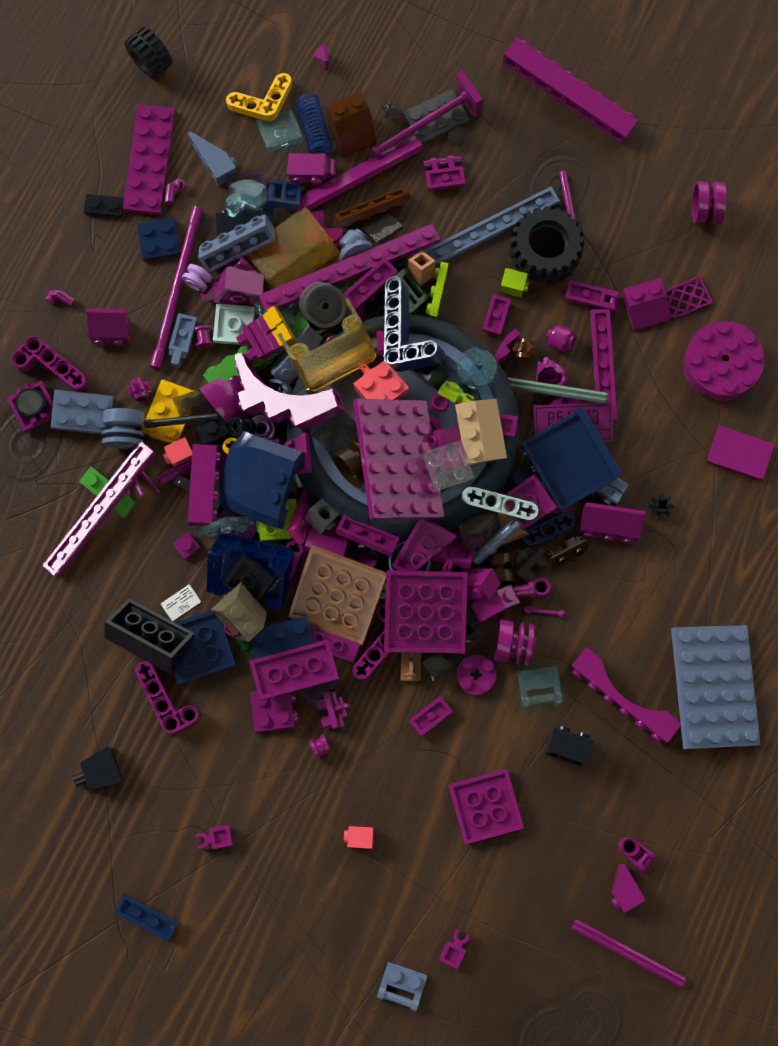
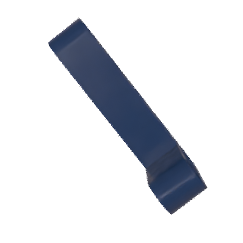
M390 277L385 284V362L396 372L441 364L445 359V352L436 342L424 341L409 344V288L399 277Z

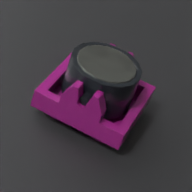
M42 380L33 385L25 384V388H18L15 392L16 394L7 398L24 433L52 419L53 401Z

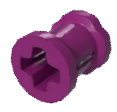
M209 325L196 326L194 328L198 339L196 347L200 349L213 347V341H211L210 336L212 327Z

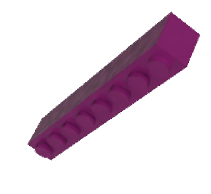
M516 38L504 53L503 64L622 145L636 129L638 119L632 113H627L617 103L608 100L604 94L590 88L588 83L580 81L573 73L562 69L557 62L549 60L542 52L531 48L526 41Z

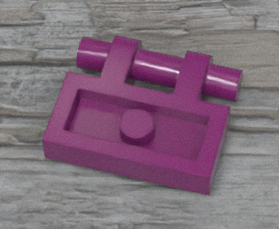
M447 155V158L436 159L434 157L423 161L424 168H432V170L425 171L428 191L465 186L463 166L455 167V164L461 163V156L453 157V155ZM448 165V167H449V168L438 169V166Z

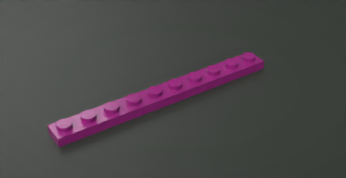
M432 224L262 293L258 295L259 301L265 312H268L267 310L272 306L278 309L298 302L303 290L311 283L321 281L337 286L366 274L384 257L390 263L440 243V237Z

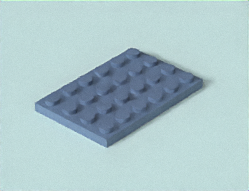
M747 625L671 628L683 749L761 745Z

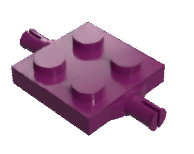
M465 525L463 528L462 526L459 527L457 532H451L456 535V538L430 558L431 561L444 563L443 572H446V570L451 572L452 566L470 568L479 538L466 535L467 527Z

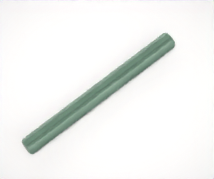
M507 377L512 389L599 403H607L608 393Z

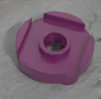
M471 655L464 658L458 665L456 680L466 693L482 695L494 685L496 669L493 662L486 657ZM475 670H479V673L482 674V677H479L478 680H474V677L471 676L470 673H473Z

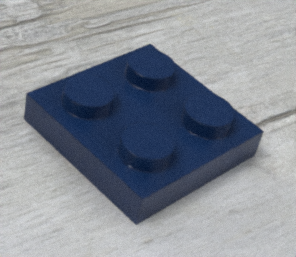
M174 217L137 224L143 262L181 255Z

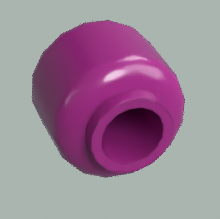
M556 325L553 329L551 328L546 337L549 347L562 353L572 350L577 339L572 329L562 325Z

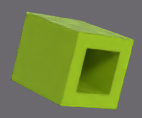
M505 268L499 292L522 297L523 291L527 292L530 282L526 280L528 274Z

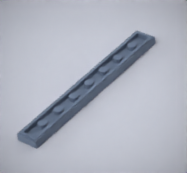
M551 186L423 251L435 260V267H437L441 262H446L516 227L518 220L523 218L524 214L528 211L533 213V210L538 207L544 210L545 206H551L552 209L560 205L561 201Z

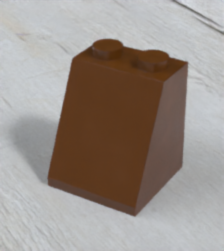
M362 91L327 105L328 127L342 157L377 144L370 109Z

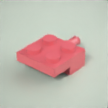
M385 360L372 369L364 361L359 363L358 368L362 370L364 375L353 384L355 391L362 399L398 400L410 391L405 382Z

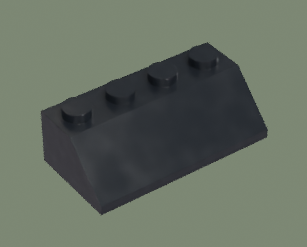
M130 598L105 621L104 638L170 674L183 661L195 636V633Z

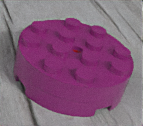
M730 321L710 323L701 328L688 344L683 357L684 375L689 385L701 396L705 395L717 402L736 400L748 393L760 378L765 359L763 348L753 332L743 325Z

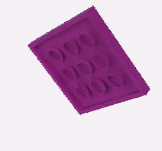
M386 570L384 652L465 653L468 573Z

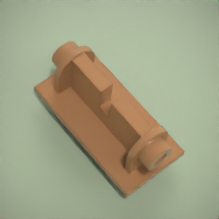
M401 652L400 681H421V652Z

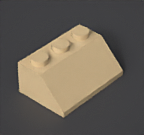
M497 399L455 404L466 465L506 459L507 454Z

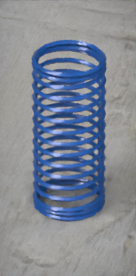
M307 94L298 98L296 107L301 125L303 126L309 153L325 154L332 149V143L330 142L321 104H319V97L315 94ZM310 97L317 98V99H308V100H305V101L301 102V103L298 105V103H299L301 100L305 99V98H310ZM316 100V101L313 102V103H308V104H306V105H302L303 103H305V102H307V101ZM317 108L309 112H304L308 109ZM317 111H318V113H316V114L309 115V116H305V115H307V114H309V113L317 112ZM320 115V116H318V117H316V118H313V119H307V118H309V117H313V116ZM320 119V120L317 121V122L308 123V122H310V121H312V120ZM321 123L320 125L309 127L313 124ZM322 127L320 129L310 131L313 128ZM317 131H322V132H320V133H318V134H312V133L317 132ZM325 134V135H323V136H321V137L313 138V137H315V136H317V135ZM325 138L324 140L314 142L315 140ZM328 145L327 147L322 149H313L315 147Z

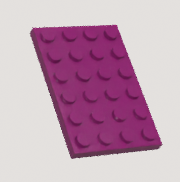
M355 399L353 404L370 520L443 518L444 512L440 485L435 466L436 459H434L435 452L430 443L432 433L427 401Z

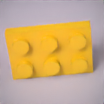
M161 380L145 420L190 416L198 397V392ZM186 424L145 428L143 426L141 432L151 438L172 444L181 439Z

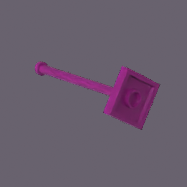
M461 70L456 73V90L460 95L459 97L379 146H373L371 150L375 157H379L380 153L463 102L468 106L476 119L482 116L483 99L464 71Z

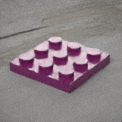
M507 769L448 784L464 845L524 828Z

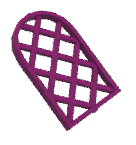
M700 276L665 291L667 298H670L668 302L669 308L675 310L674 315L670 314L672 318L685 316L713 303ZM696 280L695 285L690 284V282H693V281ZM698 281L700 282L702 288L697 286ZM681 286H684L683 290L677 289ZM687 286L693 287L692 294L685 292ZM696 289L702 291L701 297L694 295ZM675 291L682 293L680 299L673 297ZM704 293L708 299L703 298ZM684 294L691 296L689 302L682 300ZM693 297L700 299L698 305L691 303ZM672 299L678 301L677 307L670 305ZM702 300L707 302L703 305H700ZM680 303L687 304L686 310L679 308ZM689 306L695 307L694 309L688 311Z

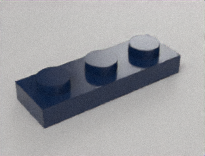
M123 894L114 911L115 914L168 942L179 924L174 919L127 894Z

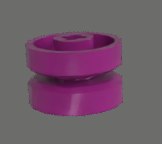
M696 181L692 195L693 223L704 224L708 219L711 224H722L726 210L725 182H713L709 187L706 181Z

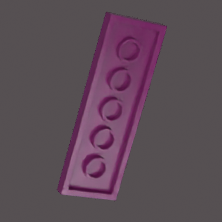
M139 104L137 106L123 202L124 212L161 215L176 112L175 108Z

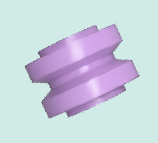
M189 264L187 267L189 273H184L182 280L194 290L205 292L207 289L205 283H210L213 279L212 276L204 268Z
M264 415L253 417L252 420L256 424V430L261 426L267 429L263 434L255 431V435L273 440L275 436L273 421Z

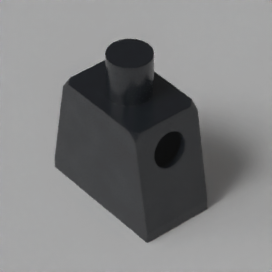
M220 417L219 421H210L199 425L195 430V438L200 445L223 444L228 438L236 437L229 433V424L222 417Z
M110 746L82 761L80 766L83 772L72 776L76 787L87 783L91 791L125 784L113 749Z

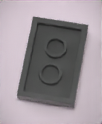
M450 89L404 111L403 116L410 127L454 100L457 96L454 90ZM460 104L413 134L422 144H425L469 123L470 119Z

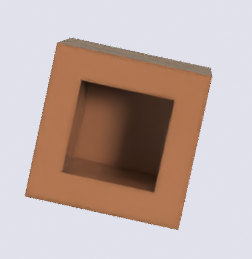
M420 251L408 259L409 273L420 286L433 278L435 274V260L424 251Z

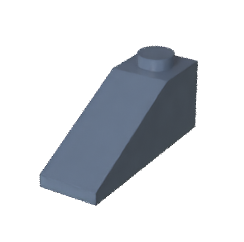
M193 132L188 133L192 146L218 186L237 176L236 168L238 165L233 157L230 158L225 151Z
M308 325L296 338L297 341L292 343L270 367L272 375L289 385L302 371L323 337Z

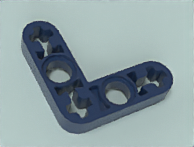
M565 512L537 525L533 523L526 528L532 536L537 534L538 531L536 529H539L540 535L534 538V542L526 540L528 535L521 537V540L527 547L537 546L570 531L575 525V517L573 514ZM564 517L567 520H571L569 526H567L566 524L561 525L559 527L560 531H558V527L554 522L557 521V524H559L563 521ZM551 525L554 528V533L551 535L545 534L543 527Z

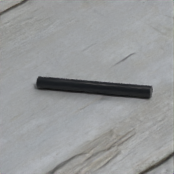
M211 413L145 420L144 426L145 428L219 421L220 414Z

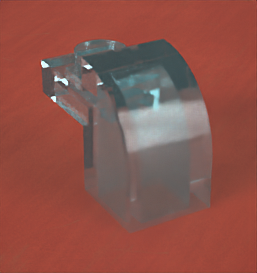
M248 179L233 183L230 186L231 195L227 197L225 202L227 215L234 218L243 206L258 211L267 199L266 186Z

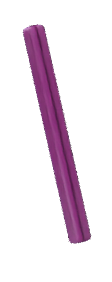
M580 920L574 921L572 930L680 988L683 987L686 981L684 976Z

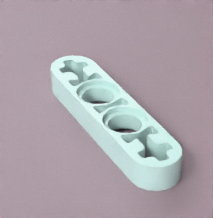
M467 487L462 493L463 501L469 505L526 520H532L538 514L536 504L476 487ZM474 490L475 495L482 497L481 500L472 499L470 501L467 495ZM493 495L496 502L493 506L489 507L486 504V498ZM508 500L514 502V509L510 512L505 509V503ZM530 505L532 514L528 513L527 515L526 512L520 511L519 506L528 508Z

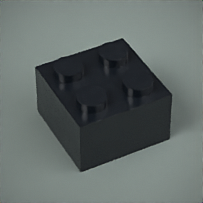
M561 725L557 728L554 727L550 731L544 754L579 766L586 765L594 740L589 739L590 735L578 732V734L571 733L570 728Z

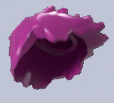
M544 357L542 363L538 361L536 369L537 382L567 386V373L561 365L549 360L548 357ZM544 394V395H546V396H548V397H553V396H555V395Z

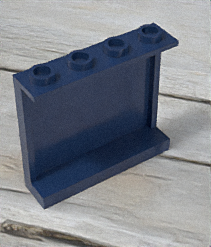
M583 406L571 415L529 439L520 442L522 447L519 449L523 457L529 458L532 463L529 465L533 474L539 475L542 480L540 481L541 484L549 492L552 500L557 505L555 509L558 508L559 511L566 509L623 475Z

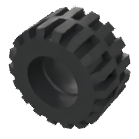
M140 27L124 41L130 58L144 74L152 79L160 76L173 63L166 46L146 27Z

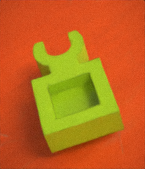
M447 380L438 391V394L454 403L456 401L466 403L474 400L472 395L463 393V389L459 388L458 384Z

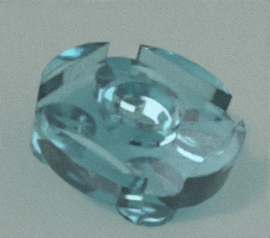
M471 348L466 350L459 358L457 374L460 380L471 389L487 386L496 375V360L487 350ZM476 363L477 366H482L480 372L472 370L473 364Z

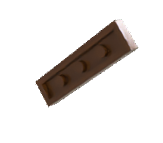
M402 187L334 215L341 227H348L356 221L369 219L371 215L376 213H384L391 207L404 205L411 198L409 192Z

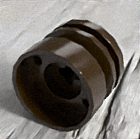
M357 435L355 440L349 442V448L342 447L333 454L332 459L346 481L353 487L360 488L365 482Z

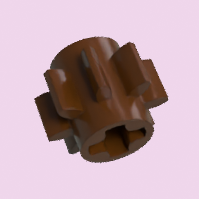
M519 339V343H514L512 354H516V359L519 361L529 362L530 357H535L537 347L533 346L534 342L532 340Z

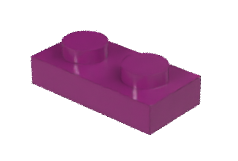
M492 295L482 332L501 336L511 299Z
M439 696L411 718L409 722L422 737L453 711L444 699Z

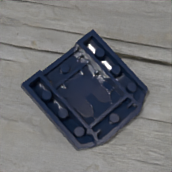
M244 431L230 447L219 484L221 507L277 529H283L288 513L285 506L296 471L300 472L305 452Z

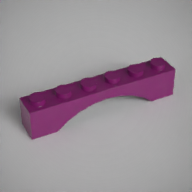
M587 647L570 666L571 674L579 680H585L588 683L587 687L595 693L597 691L600 692L608 704H615L620 708L619 712L624 717H631L635 720V725L642 731L647 730L652 734L651 738L657 743H668L680 728L681 722L667 711L645 709L625 699L610 682L602 659Z

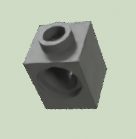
M322 498L309 509L304 519L322 534L326 530L331 531L336 526L337 522L335 520L339 513Z

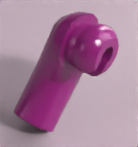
M51 290L45 297L49 304H54L56 300H61L68 306L75 299L62 290Z

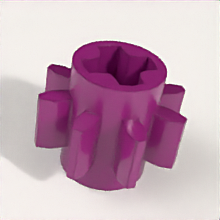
M144 378L131 380V386L127 387L130 398L134 397L135 401H143L149 398L148 393L152 392L149 381H144Z

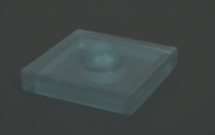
M292 110L279 113L273 121L257 120L267 152L303 142L302 134Z

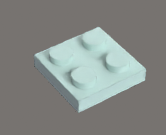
M216 304L213 343L240 345L236 337L243 332L242 327L254 320L255 307Z

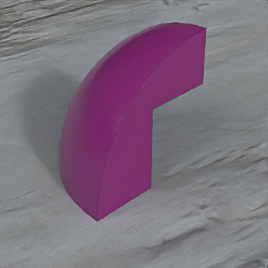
M233 375L230 380L226 381L218 378L200 388L210 404L228 424L235 416L242 417L243 419L248 416L247 412L241 410L238 403L240 400L238 393L243 391L240 384L242 379L238 375Z

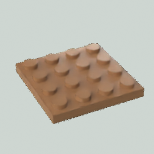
M312 545L288 617L297 619L307 616L309 625L363 645L386 580V572Z

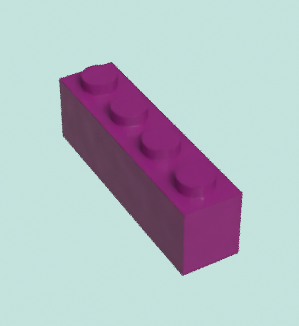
M193 444L188 526L212 527V522L217 520V510H213L214 502H218V490L214 489L215 483H219V471H216V463L220 464L221 452H217L216 445Z

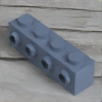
M266 214L256 216L250 222L238 225L234 230L222 233L216 239L201 244L198 259L206 271L210 273L275 241V229Z

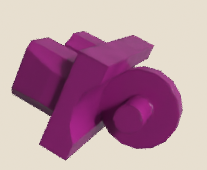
M335 692L323 693V696L316 700L319 710L326 708L328 710L329 716L321 718L323 728L345 727L343 717L348 716L346 709L350 708L351 704H344L343 698H337Z

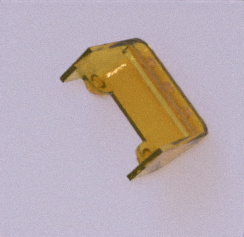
M348 298L345 299V303L350 316L346 317L342 322V328L345 333L311 351L303 343H296L289 347L282 334H277L304 387L309 391L321 389L369 364L376 357V351L370 337Z

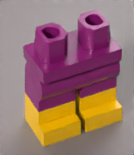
M274 306L269 308L268 312L258 319L242 327L243 332L236 337L242 347L249 343L252 345L253 348L245 352L250 362L259 359L266 360L269 356L297 341L289 326L286 325L287 323L281 312Z

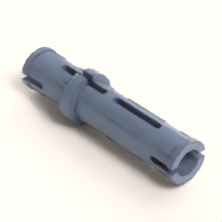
M513 517L491 539L485 540L483 546L475 552L473 561L480 565L488 556L494 555L497 548L523 527L520 520Z

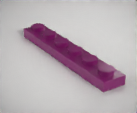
M610 309L590 310L595 391L608 393L607 402H612L613 422H616L617 409Z

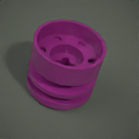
M500 619L494 661L507 663L510 655H514L515 664L518 665L520 656H523V666H529L536 640L534 624H529L527 632H524V623L521 622L518 631H514L513 621Z

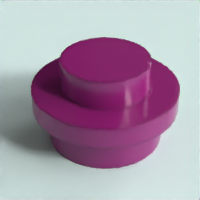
M440 394L432 396L430 407L434 412L444 413L448 410L450 405L449 399Z

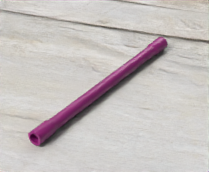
M192 207L188 230L158 341L150 363V367L153 369L161 370L165 348L183 285L182 276L186 273L197 229L204 211L200 207Z

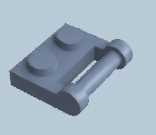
M388 962L376 999H385L406 1006L411 1011L416 1012L428 975ZM387 984L414 993L413 1000L386 991Z

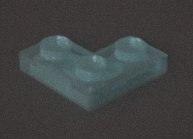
M224 517L197 530L199 537L207 536L208 539L219 537L221 532L228 533L235 530L236 533L246 531L248 526L254 524V521L249 517Z

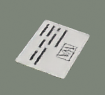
M187 585L162 602L161 606L170 619L174 621L201 601L191 586Z

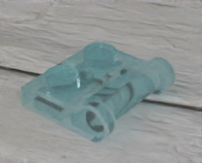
M557 666L517 671L522 708L529 707L532 704L554 701L556 703L562 702ZM554 688L553 694L527 697V691Z

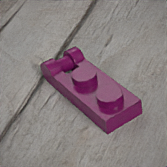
M569 280L564 300L599 309H610V313H616L618 308L616 304L621 294L617 291ZM604 298H609V302H605Z

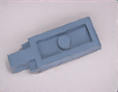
M178 313L169 345L172 367L180 368L182 358H187L195 332L194 328L198 321L197 317Z

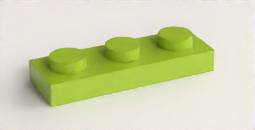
M441 262L440 268L435 270L434 279H437L436 286L432 285L430 297H433L432 304L428 303L426 314L434 319H437L448 271L449 263Z

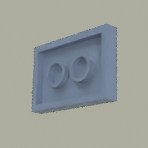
M54 389L51 429L102 435V431L111 429V427L103 425V411L112 409L113 396Z

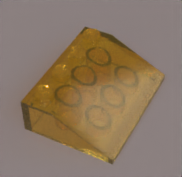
M304 207L274 228L275 241L246 255L259 274H264V281L272 290L313 273L337 256L340 251L307 207Z

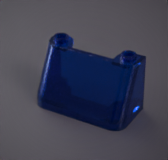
M220 535L208 552L206 592L223 595L229 591L222 584L244 553L275 574L276 577L264 593V596H267L266 604L269 607L282 610L286 603L294 562V550L289 547L238 535Z

